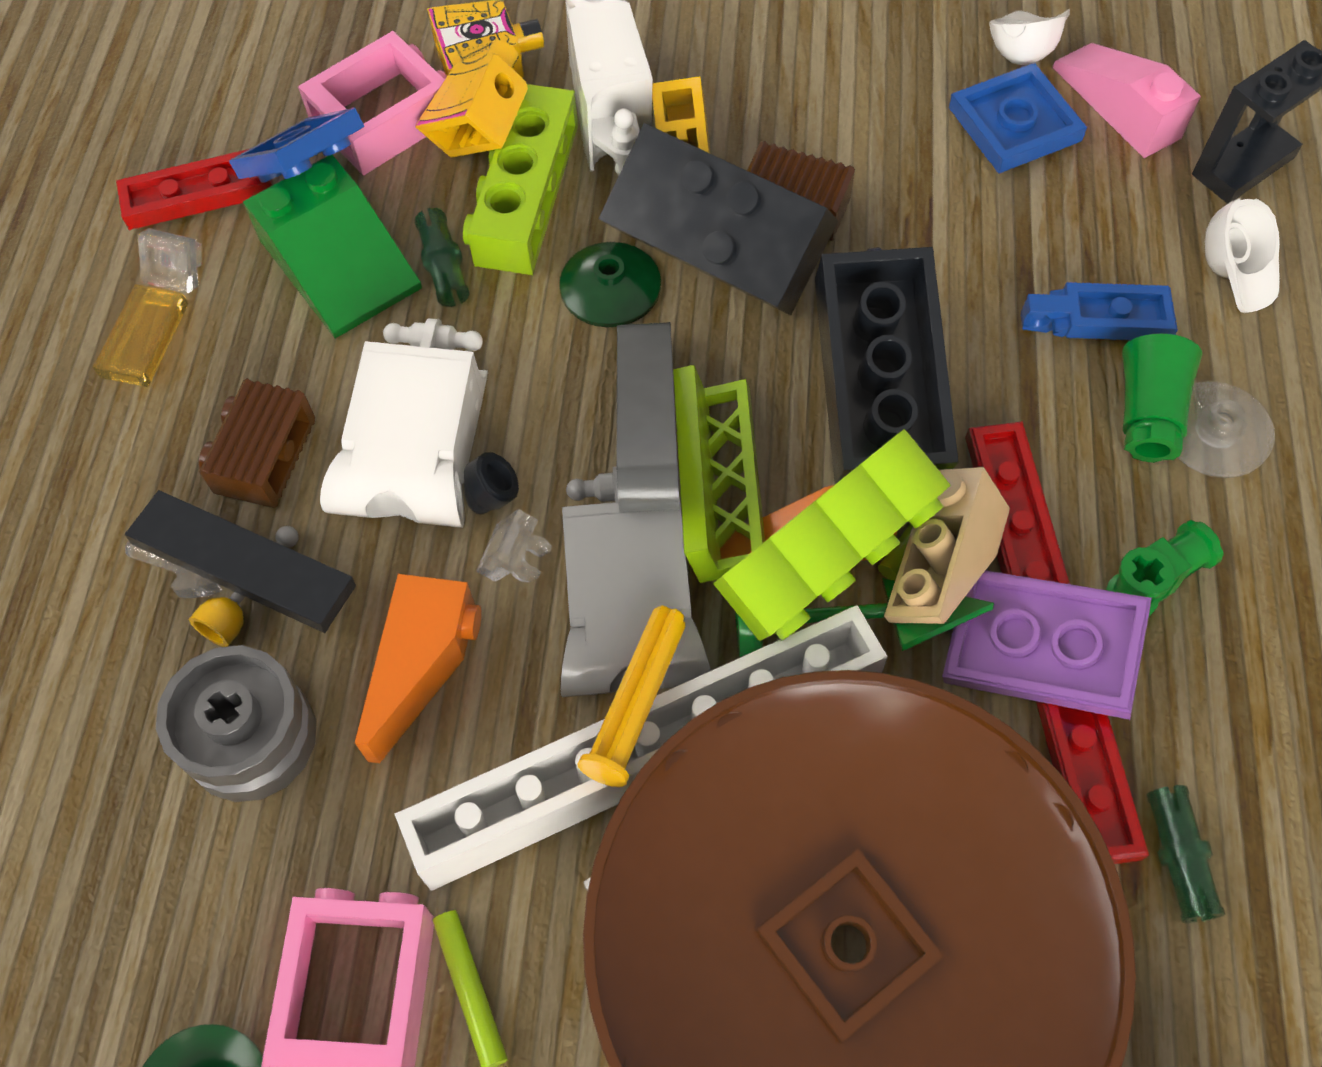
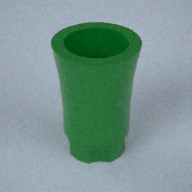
M1149 334L1132 339L1122 349L1125 378V409L1122 429L1126 435L1124 450L1131 453L1134 459L1155 463L1161 460H1174L1182 452L1183 438L1187 435L1194 381L1202 359L1200 346L1188 338L1173 334Z

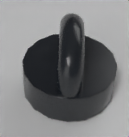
M484 452L466 465L464 470V494L469 508L474 513L483 515L491 510H499L517 497L519 491L517 475L510 463L502 456L493 452Z

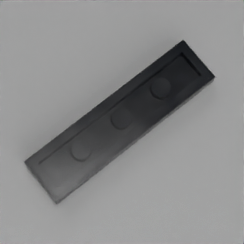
M160 490L156 492L124 534L129 542L138 548L323 633H326L356 587L353 577Z

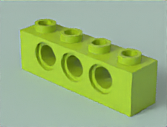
M527 84L528 90L503 147L489 151L490 167L487 176L481 175L478 180L476 189L477 205L474 214H468L465 218L463 241L464 244L470 246L475 267L533 275L578 128L574 90Z

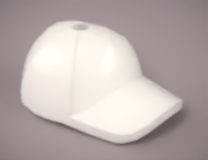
M1070 9L1051 18L1039 17L1025 11H1016L1002 18L991 20L989 25L995 46L1001 55L1013 64L1029 65L1050 54L1059 43L1065 21L1070 14Z
M1238 198L1225 205L1210 220L1205 238V256L1209 267L1217 275L1229 278L1237 308L1243 313L1258 311L1269 306L1279 294V231L1275 215L1269 206L1259 199L1240 200Z

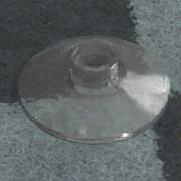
M1213 381L1194 383L1189 408L1187 435L1183 438V449L1177 458L1198 472L1222 478L1243 476L1259 468L1269 457L1275 442L1274 425L1264 406L1248 392L1227 383Z

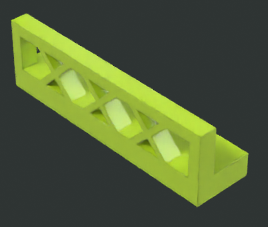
M695 365L673 369L684 554L699 582L703 583L718 580L749 555L721 559L720 548L735 531L750 539L751 551L765 542L751 395L747 380L743 379L704 388ZM737 400L738 408L724 423L710 417L709 406ZM729 440L741 447L742 452L726 468L714 461L713 456ZM743 471H744V477H745V478H743L742 476H740V474H741ZM731 484L746 492V498L732 514L718 507L716 502ZM747 517L749 519V525L744 522ZM718 520L723 523L720 527H718Z

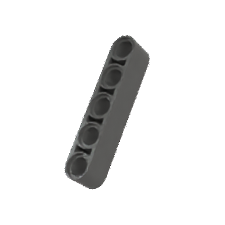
M671 322L617 325V492L620 513L680 510Z

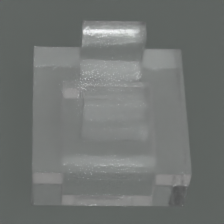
M151 228L137 234L141 283L186 294L198 287L197 267H200L203 263L201 243L196 242L193 238Z
M517 509L498 522L476 572L495 582L510 573L517 580L526 583L539 578L541 571L530 566L525 559L526 551L542 557L549 553L552 547L545 538L532 535L538 519Z

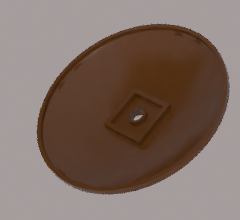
M837 670L816 671L781 677L732 695L690 720L671 736L646 762L623 794L606 827L594 860L585 906L583 929L584 974L591 1015L609 1067H1122L1134 1016L1136 985L1134 938L1126 898L1116 866L1103 837L1073 789L1059 771L1031 743L1006 723L981 707L946 690L914 679L885 673ZM851 925L857 928L864 936L866 951L858 963L843 962L834 954L831 946V937L838 926Z

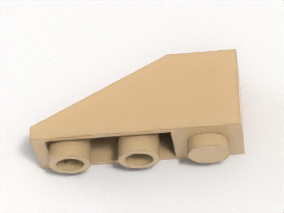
M984 467L939 470L951 486L937 497L944 507L918 528L912 527L884 614L889 623L944 624L997 556L1010 508Z

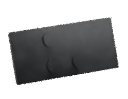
M646 123L643 124L599 216V220L616 230L790 316L838 223V220L828 208Z
M933 247L822 254L814 281L835 484L903 429L908 432L938 470L953 469L959 461Z

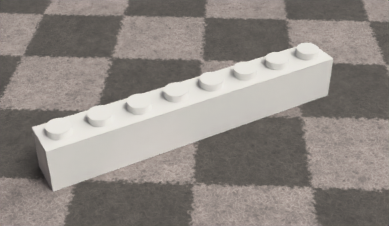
M858 605L791 634L783 641L778 640L657 695L625 768L629 774V779L624 787H611L601 784L586 776L577 765L581 755L590 753L604 722L603 719L395 813L417 874L428 888L433 891L618 805L623 794L641 768L671 736L690 720L716 703L747 688L781 677L816 671L853 670L882 673L888 656Z

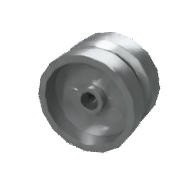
M240 645L214 648L192 658L170 678L158 702L156 731L164 753L206 791L223 799L241 802L264 799L286 788L306 767L315 746L316 718L306 696L295 685L292 677L282 665L267 652Z

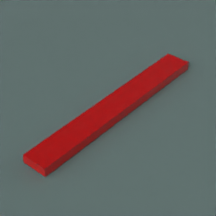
M1023 422L968 428L965 439L973 468H985L1010 508L997 553L1001 573L1070 584ZM1036 701L1052 764L1084 804L1100 831L1114 864L1143 861L1149 856L1109 716Z

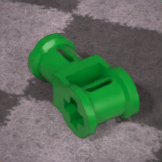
M1188 520L1178 527L1176 536L1167 541L1162 537L1148 547H1138L1130 550L1120 562L1119 574L1115 575L1108 582L1105 590L1151 598L1150 617L1157 609L1158 603L1176 592L1185 578L1202 567L1211 569L1222 561L1224 553L1220 540L1215 532L1205 523Z

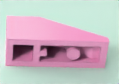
M1090 43L1056 60L1053 65V69L1143 158L1182 139L1201 97L1168 65L1094 43Z

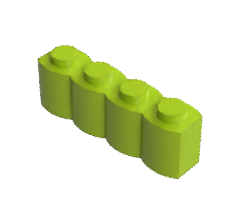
M903 429L713 584L759 641L771 636L773 633L783 641L811 618L804 608L815 598L821 595L828 603L856 580L850 570L863 558H866L873 565L897 547L900 541L894 533L909 521L916 529L940 511L944 506L937 497L951 485L908 432Z

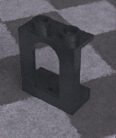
M1303 40L1234 86L1191 175L1228 204L1293 160L1303 144L1281 128L1279 123L1285 114L1322 90V50ZM1246 107H1250L1256 112L1250 125L1232 137Z

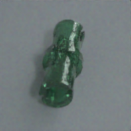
M428 208L431 226H428L423 211L419 212L414 220L424 248L420 256L425 270L431 273L438 303L442 306L454 307L456 303L452 293L453 289H456L461 304L468 299L470 294L460 268L463 259L458 244L452 241L445 212L438 208Z
M1175 785L1173 787L1174 793H1170L1169 787L1159 788L1147 793V801L1151 805L1163 847L1157 851L1160 865L1168 866L1181 911L1182 923H1195L1199 917H1201L1203 922L1225 916V910L1221 906L1208 863V859L1213 856L1210 842L1201 839L1189 799L1188 787L1185 785Z

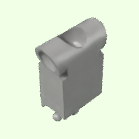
M617 466L613 467L612 473H600L594 480L583 481L578 478L571 480L567 484L566 492L572 500L580 501L585 497H596L601 502H615L562 507L571 629L563 658L561 696H585L617 691L652 611L661 605L681 611L684 614L685 629L660 688H674L710 672L707 655L691 615L681 504L680 510L620 513L617 492Z

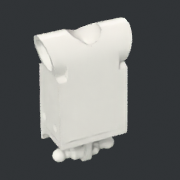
M565 0L569 66L572 70L578 117L590 171H594L595 163L601 157L609 154L616 162L615 171L619 176L643 124L646 123L652 126L653 79L629 2H626V0Z
M428 318L425 323L414 322L410 327L390 323L383 330L384 339L388 343L367 341L364 343L341 440L343 450L336 455L323 480L320 495L322 510L329 514L367 518L400 515L417 523L463 528L465 520L462 491L464 470L469 463L488 375L487 370H478L472 351H477L481 348L483 338L477 331L473 330L457 332L453 326L442 325L440 319ZM399 342L409 343L411 346H409V345H398V343H399ZM455 348H465V349L468 350V351H460V350H454V349H455Z

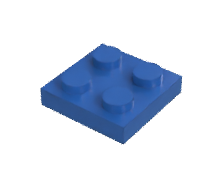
M1035 63L952 93L949 103L951 112L998 174L1082 142L1087 126Z
M356 108L309 117L234 157L229 162L239 179L258 176L261 182H266L280 175H283L284 179H288L311 168L312 164L309 158L321 152L324 156H329L350 146L351 141L348 136L365 126Z

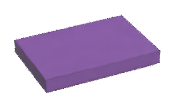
M985 571L966 597L993 602V610L954 627L942 676L944 683L1130 720L1151 607V598Z

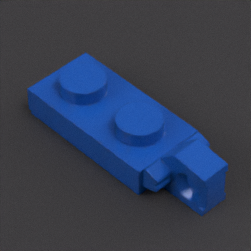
M1066 282L1063 289L1052 290L1050 294H1028L1020 312L1022 330L1045 333L1052 330L1054 336H1066V338L1132 340L1149 334L1175 335L1178 331L1171 289L1169 286Z

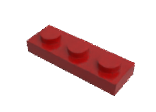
M246 149L116 180L121 217L127 228L132 230L243 203L248 198L273 186V179L261 182L258 176L244 179L237 177L229 160L249 150Z

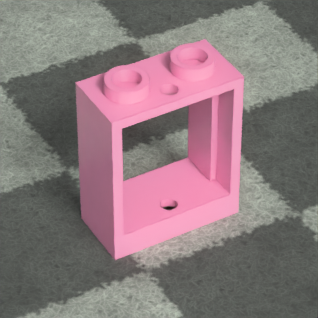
M394 31L298 86L308 117L346 110L345 107L399 74L418 90L364 123V128L348 136L351 145L340 152L363 176L426 137L415 126L447 77L443 71H435L425 61L424 56L414 44L408 45Z
M334 888L316 889L314 898H292L261 1067H415L434 929L432 920L435 918L424 905L418 904L419 898L417 896L399 892L380 893L379 902L354 901L355 894L353 892ZM316 923L404 928L387 1045L296 1039Z

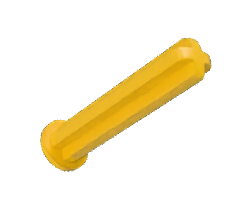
M663 605L656 607L652 611L589 754L581 755L578 761V768L589 778L611 787H624L627 784L629 774L625 768L685 629L684 614L681 611L670 609Z

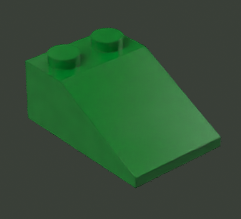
M333 155L326 156L313 163L312 167L305 172L284 179L243 201L260 242L335 339L422 289L420 280L361 189Z

